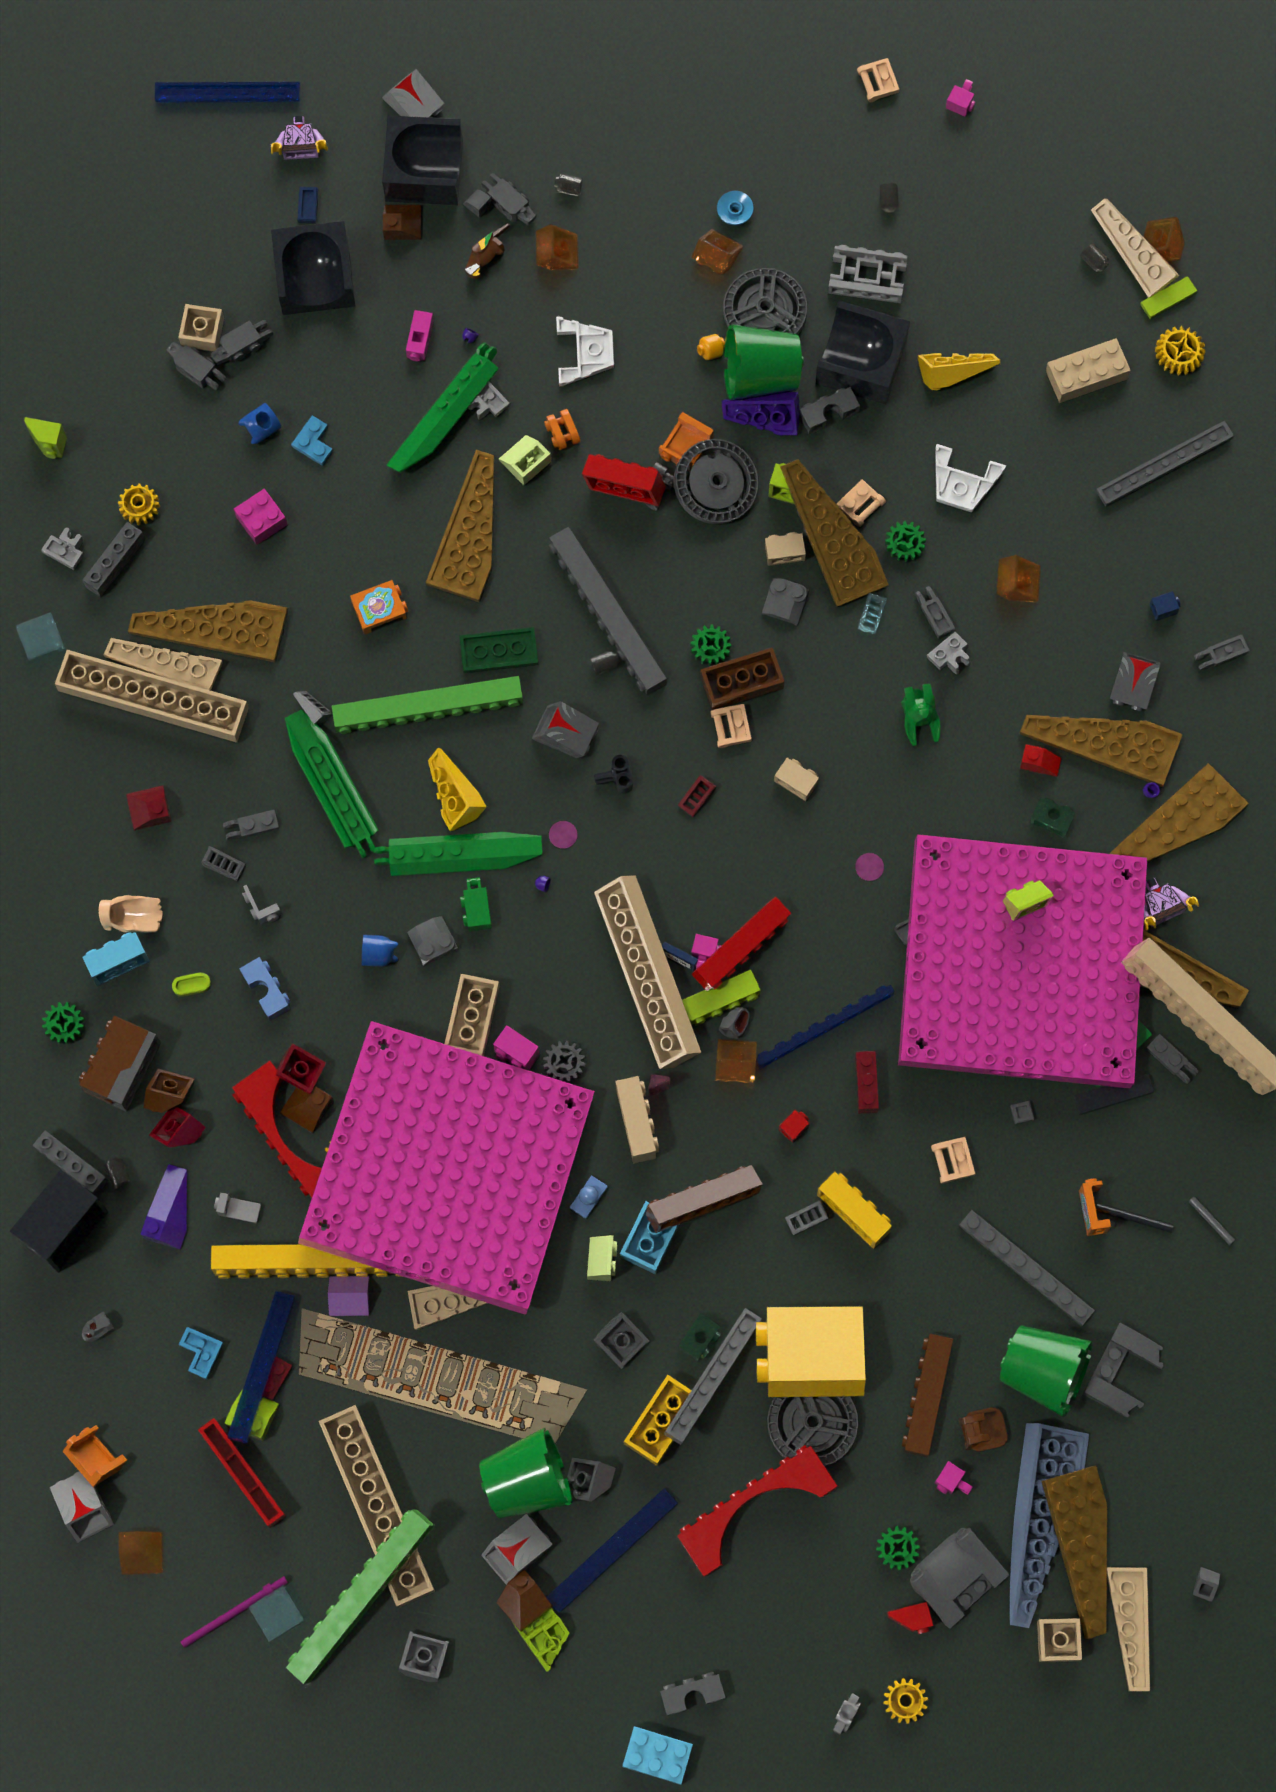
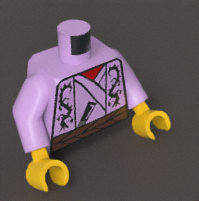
M295 116L293 118L294 124L286 125L285 131H282L276 142L271 144V154L279 152V155H282L283 152L284 160L318 158L319 150L325 149L328 151L326 141L317 129H312L310 123H304L303 116Z
M1155 878L1146 881V887L1149 892L1145 893V930H1148V925L1156 928V925L1184 913L1186 906L1190 912L1193 911L1192 905L1199 907L1196 897H1190L1168 883L1159 887Z

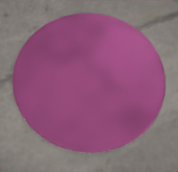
M559 821L550 828L549 839L558 848H568L576 842L577 830L570 822Z
M866 853L857 859L855 869L859 877L867 881H873L882 875L884 863L878 855Z

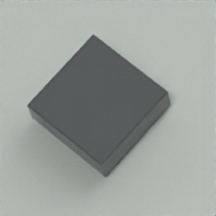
M1030 1101L1010 1105L1015 1125L1034 1121Z

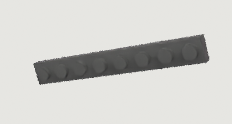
M1223 421L1097 488L1096 492L1106 507L1233 439L1234 435L1226 422Z
M973 1210L959 1224L964 1231L1080 1326H1083L1095 1311Z
M746 1308L743 1310L664 1435L680 1445L683 1443L755 1331L756 1322H760L762 1318Z

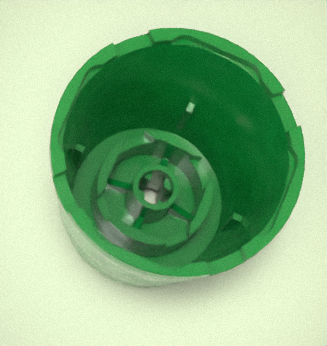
M729 325L724 347V358H728V369H724V378L729 399L736 400L788 392L799 388L804 359L801 352L800 339L797 334Z
M1021 1325L1014 1337H1011L1008 1342V1351L1000 1364L1002 1368L1000 1381L1060 1416L1065 1417L1071 1409V1405L1068 1404L1071 1398L1076 1399L1091 1358L1087 1354L1088 1350L1092 1351L1093 1342Z
M546 1428L528 1435L481 1460L479 1463L483 1481L481 1483L483 1492L487 1494L489 1505L499 1519L572 1504L568 1478H563L561 1468H564L561 1456L550 1432Z

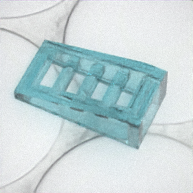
M869 593L857 629L876 634L887 598ZM870 601L880 603L881 606L878 607L870 604ZM868 607L878 610V614L867 611ZM866 614L876 617V621L865 618ZM863 622L874 624V628L863 625Z

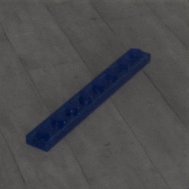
M155 82V102L300 101V82Z
M883 985L875 990V994L871 996L867 994L861 997L857 1004L853 1006L848 1004L841 1009L842 1012L837 1015L835 1013L828 1015L825 1018L826 1021L820 1024L816 1022L808 1027V1031L804 1033L800 1031L791 1036L792 1039L788 1042L781 1041L774 1046L775 1049L769 1052L765 1050L758 1054L756 1065L760 1070L894 996V989L891 985L888 987Z
M275 1291L228 1433V1439L248 1443L295 1300L293 1295Z
M665 1489L661 1490L546 1597L551 1605L559 1613L678 1504Z

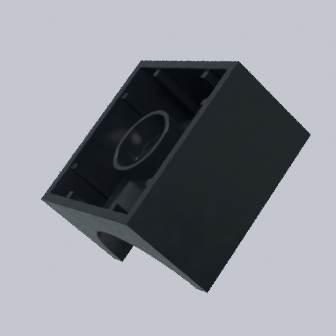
M387 116L382 178L385 202L458 205L463 144L461 119Z
M344 221L271 229L278 298L283 315L356 307L349 244Z
M839 301L825 352L817 365L815 384L835 390L851 387L855 396L886 404L907 342L910 321Z
M60 1169L12 1227L10 1232L26 1248L59 1273L109 1211L95 1195Z

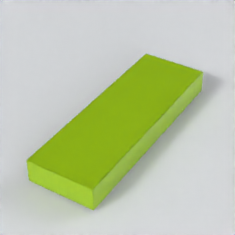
M1187 276L1145 299L1140 305L1149 319L1195 295L1197 289Z

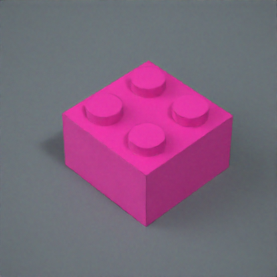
M265 488L234 508L236 518L256 545L288 525L286 517Z
M507 1025L493 1044L498 1059L503 1062L507 1060L513 1066L525 1070H530L540 1056L537 1045Z

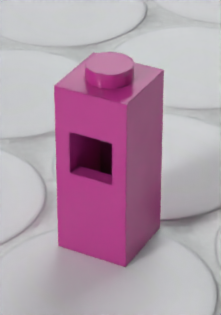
M414 311L406 347L407 358L412 361H425L434 322L433 313Z

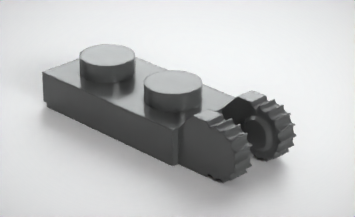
M928 586L925 590L930 598L929 601H925L920 591L916 592L915 596L939 639L955 631V627L939 598L936 597L931 587Z
M1238 635L1208 647L1206 650L1197 653L1194 658L1195 660H1200L1208 655L1210 656V661L1199 665V669L1202 671L1248 654L1250 650L1243 635Z
M275 810L223 823L224 829L237 826L240 828V831L226 834L227 840L240 837L246 838L279 829Z
M1161 1034L1146 1047L1148 1052L1186 1084L1190 1082V1078L1180 1070L1183 1066L1193 1075H1197L1199 1072Z

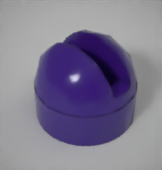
M465 328L462 338L464 341L468 338V343H473L479 334L472 329Z
M1154 782L1147 783L1143 787V794L1148 798H1154L1160 792L1159 786Z
M539 876L535 881L536 888L547 892L551 878Z

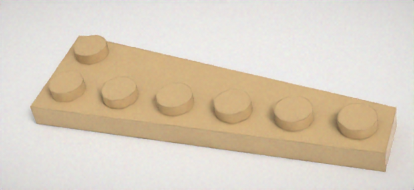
M1104 198L1091 209L1148 298L1160 292L1179 276L1108 199Z
M114 638L110 639L104 652V657L143 672L210 691L223 664V661L220 659L200 655L194 656L185 652L179 653L170 651V649H159L149 645H140Z
M512 1283L511 1289L516 1290V1284ZM435 1286L408 1291L415 1330L487 1304L486 1302Z
M1107 1567V1577L1128 1691L1149 1692L1147 1568Z

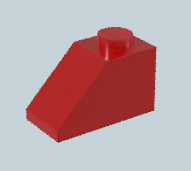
M1026 744L1020 769L1057 777L1061 758L1045 748Z
M927 1602L887 1612L888 1618L912 1632L917 1631L918 1634L929 1632V1628L933 1626Z

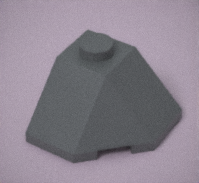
M572 1457L567 1478L575 1490L573 1492L575 1499L592 1502L611 1487L616 1468L598 1461Z

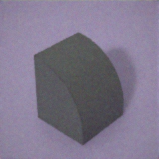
M477 189L463 205L480 218L492 205L491 197Z
M1201 1567L1196 1579L1193 1595L1212 1602L1219 1586L1220 1574Z

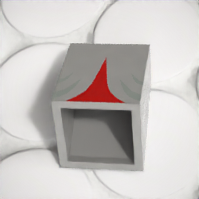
M417 69L408 74L382 97L400 116H436L442 111L441 106L444 104Z
M80 1471L50 1487L63 1521L77 1543L114 1525L96 1486L92 1487Z
M525 1514L496 1537L481 1556L507 1585L512 1578L521 1571L526 1570L547 1552L552 1543L549 1537L537 1527L535 1520Z

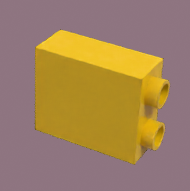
M767 1307L766 1322H756V1346H767V1359H757V1383H768V1397L864 1396L866 1379L863 1307Z

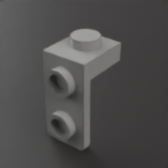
M247 885L243 886L245 892L242 895L246 903L250 902L253 907L250 912L254 920L258 919L260 924L267 921L273 922L279 918L278 916L282 915L277 903L259 911Z
M220 1193V1197H216L214 1209H217L216 1212L219 1216L257 1223L261 1208L259 1203L230 1198L229 1194Z

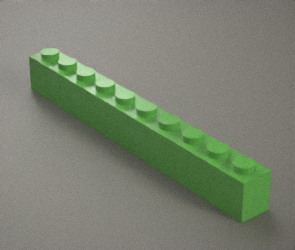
M519 676L332 705L336 733L347 734L351 730L359 729V731H366L370 727L376 726L378 728H385L389 724L394 723L403 725L407 721L413 720L415 722H422L426 718L432 717L434 719H441L445 715L451 714L453 716H460L463 712L471 711V713H478L482 709L489 708L490 710H497L501 706L507 705L509 707H516L523 703Z
M408 1510L402 1516L401 1524L398 1527L395 1526L389 1533V1539L386 1542H382L376 1549L378 1553L374 1558H369L363 1566L365 1569L362 1573H358L352 1579L350 1588L348 1590L345 1589L339 1595V1602L327 1610V1617L323 1622L319 1621L313 1628L315 1632L311 1637L305 1638L301 1643L302 1648L299 1652H295L289 1658V1664L286 1668L303 1684L311 1682L435 1525L418 1510Z

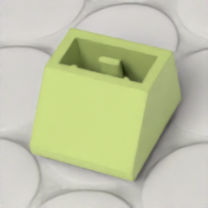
M526 435L503 454L499 461L525 485L551 462V454L539 441Z
M613 1236L590 1237L588 1280L611 1281V1276H615L616 1261H613V1256L617 1257V1241H614Z

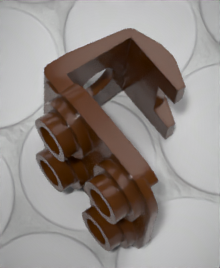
M997 1408L973 1411L968 1413L966 1417L959 1418L966 1451L974 1449L980 1452L999 1448L1007 1442V1431L1003 1415Z

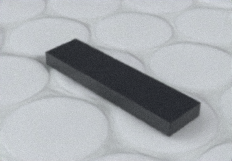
M1144 1074L1135 1077L1134 1085L1131 1088L1104 1086L1074 1095V1100L1079 1115L1152 1094L1154 1090L1149 1075Z

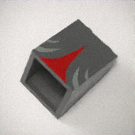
M1123 652L1110 699H1113V703L1124 706V703L1132 705L1131 708L1142 711V709L1147 710L1160 663Z
M560 701L547 706L532 739L572 757L579 758L588 753L590 749L589 743L598 732L596 728L599 723Z

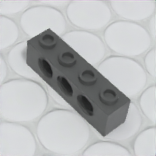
M127 522L83 578L85 587L101 597L144 542L143 532Z
M46 1130L33 1144L38 1152L93 1195L97 1196L108 1183V1180Z

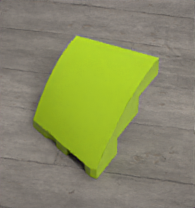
M552 1608L522 1632L515 1626L546 1672L550 1670L551 1664L556 1655L559 1654L563 1642L566 1641L569 1635V1631Z

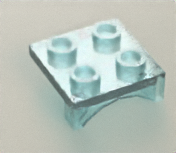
M51 612L16 625L29 660L54 650H58V652L65 650Z
M281 1586L249 1606L250 1611L269 1642L305 1621L285 1586Z

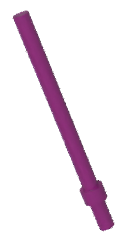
M285 1576L272 1584L268 1583L262 1587L263 1590L181 1640L180 1642L183 1647L189 1646L267 1596L269 1598L274 1595L276 1590L288 1583Z

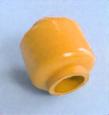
M717 334L704 336L700 339L699 345H697L698 354L705 360L720 358L724 353L725 341Z

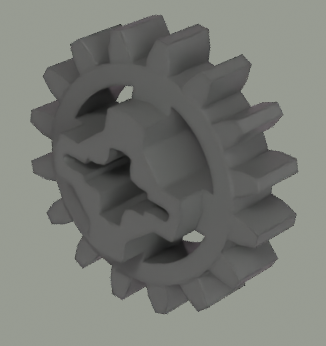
M558 1041L557 1047L552 1044V1051L546 1050L548 1057H543V1061L548 1062L543 1065L544 1069H549L547 1075L553 1074L552 1078H559L560 1081L566 1079L568 1083H570V1078L572 1077L577 1080L576 1074L583 1073L580 1067H585V1063L581 1062L585 1059V1056L579 1055L582 1049L576 1050V1044L574 1043L572 1046H569L568 1041L565 1042V1045ZM561 1050H567V1051H570V1052H569V1053H565V1052H562ZM555 1056L556 1062L551 1065L552 1057ZM577 1058V1065L574 1069L572 1063ZM561 1059L567 1060L568 1064H561Z

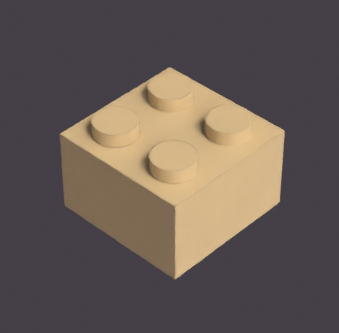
M185 304L178 337L181 346L187 345L190 348L215 351L219 346L224 322L222 309Z
M1040 1619L1037 1621L1039 1662L1082 1660L1080 1619Z

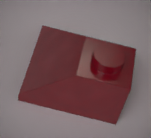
M164 786L126 794L134 831L172 822Z
M292 1043L277 1068L276 1076L310 1095L326 1062Z
M174 1106L165 1113L149 1136L163 1145L172 1148L194 1143L201 1137L206 1127L191 1114Z

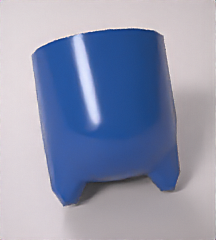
M266 403L248 413L238 423L240 426H245L253 437L251 440L252 444L261 442L282 428L278 418Z
M363 935L362 966L382 967L389 963L397 962L398 958L394 955V948L398 947V943L391 941L385 936Z

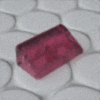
M651 1075L649 1096L670 1089V1077Z

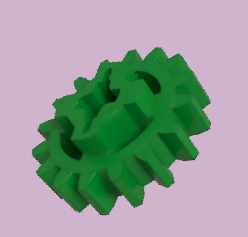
M906 521L903 522V525L897 522L896 528L891 526L890 532L886 533L888 538L885 539V544L888 545L886 550L892 551L891 557L897 555L898 561L904 558L905 562H907L909 557L915 560V554L920 557V550L925 549L924 543H926V538H922L924 531L919 532V525L913 527L914 522H911L910 525H907ZM897 534L898 538L893 542V538ZM916 541H918V545L914 549L913 544H915Z
M711 624L710 629H707L704 625L703 631L697 629V635H692L694 641L690 643V646L694 648L691 649V653L696 654V660L701 658V664L708 661L709 666H711L712 662H715L717 665L719 664V659L725 661L724 655L729 656L730 651L728 649H731V644L728 642H730V636L725 637L727 631L721 632L720 626L714 629L713 624ZM701 640V643H702L703 645H702L701 648L699 649L698 643H699V641ZM721 642H723V645H724L722 650H721V647L719 646V645L721 644Z
M58 1002L57 1008L51 1005L52 1011H45L48 1017L42 1018L46 1023L42 1025V1028L47 1030L45 1035L50 1036L52 1042L57 1039L58 1044H61L62 1040L69 1044V1039L75 1042V1035H82L79 1029L85 1028L81 1024L85 1019L79 1017L82 1015V1012L80 1010L76 1011L77 1007L75 1005L70 1008L68 1002L65 1003V1006ZM66 1012L72 1013L74 1017L66 1015ZM63 1018H64L65 1021H66L65 1024H64V1025H65V1026H64V1029H63L62 1026L60 1025V1024H62ZM52 1030H59L61 1035L54 1033Z
M895 1526L894 1531L888 1528L887 1535L883 1532L881 1533L883 1540H877V1543L881 1545V1547L876 1548V1551H881L878 1559L884 1558L883 1565L889 1563L891 1570L894 1566H897L898 1571H900L901 1565H904L907 1569L909 1567L908 1562L915 1563L912 1557L919 1556L915 1552V1550L920 1548L919 1545H915L918 1538L912 1539L913 1532L906 1533V1527L902 1531H899L898 1526ZM901 1535L903 1537L901 1539H894L891 1536ZM904 1541L901 1547L903 1552L898 1551L892 1555L895 1548L893 1544L899 1545ZM885 1542L889 1546V1553L887 1555L884 1549ZM908 1542L911 1544V1553L907 1551L906 1544ZM901 1557L904 1561L897 1562L893 1561V1559Z

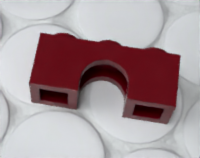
M876 1051L856 1052L858 1114L878 1113Z

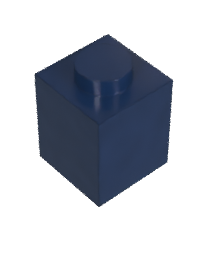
M1173 591L1152 598L1149 604L1156 621L1176 615L1179 607H1181L1180 600L1177 596L1175 597Z

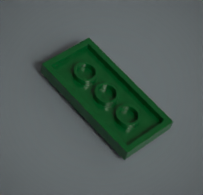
M534 627L459 635L463 673L538 665Z

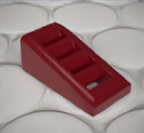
M700 775L678 806L694 817L716 786ZM700 783L704 784L709 789L707 791L704 790L702 787L699 786ZM698 789L700 792L704 794V796L701 797L694 791ZM691 795H693L694 797H696V798H697L698 800H700V801H699L698 804H697L695 801H693V800H692L691 798H689V797H690ZM685 802H690L695 808L691 809Z

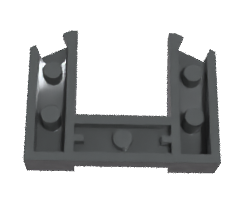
M1119 1323L1083 1395L1128 1418L1130 1416L1128 1411L1135 1406L1140 1409L1144 1403L1111 1385L1127 1352L1162 1369L1163 1362H1159V1351H1163V1347L1126 1325Z

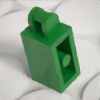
M480 877L467 879L468 890H463L464 896L460 897L461 907L466 908V915H463L464 926H468L469 932L492 929L486 887L481 888ZM478 885V888L471 889V886Z

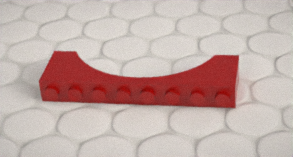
M268 1061L233 1086L232 1089L235 1093L232 1096L238 1104L243 1103L245 1106L243 1111L249 1119L253 1118L257 1124L254 1126L260 1135L264 1133L267 1136L266 1143L271 1150H277L279 1153L277 1158L282 1165L287 1164L291 1169L288 1173L294 1181L299 1180L301 1183L299 1188L305 1196L309 1195L312 1198L322 1168L301 1160L289 1150L281 1139L276 1126L274 1109L276 1095L283 1079L276 1076L277 1069L271 1061Z
M804 1445L796 1451V1456L793 1458L788 1456L779 1462L780 1467L775 1470L770 1468L763 1473L764 1477L759 1481L754 1479L746 1485V1490L734 1492L729 1496L731 1500L725 1504L723 1501L713 1507L714 1511L707 1515L705 1512L696 1518L697 1523L692 1526L687 1524L679 1530L681 1533L677 1535L704 1577L722 1566V1544L728 1525L735 1514L751 1499L765 1492L782 1488L801 1489L823 1498L838 1488V1485L812 1446L807 1448Z

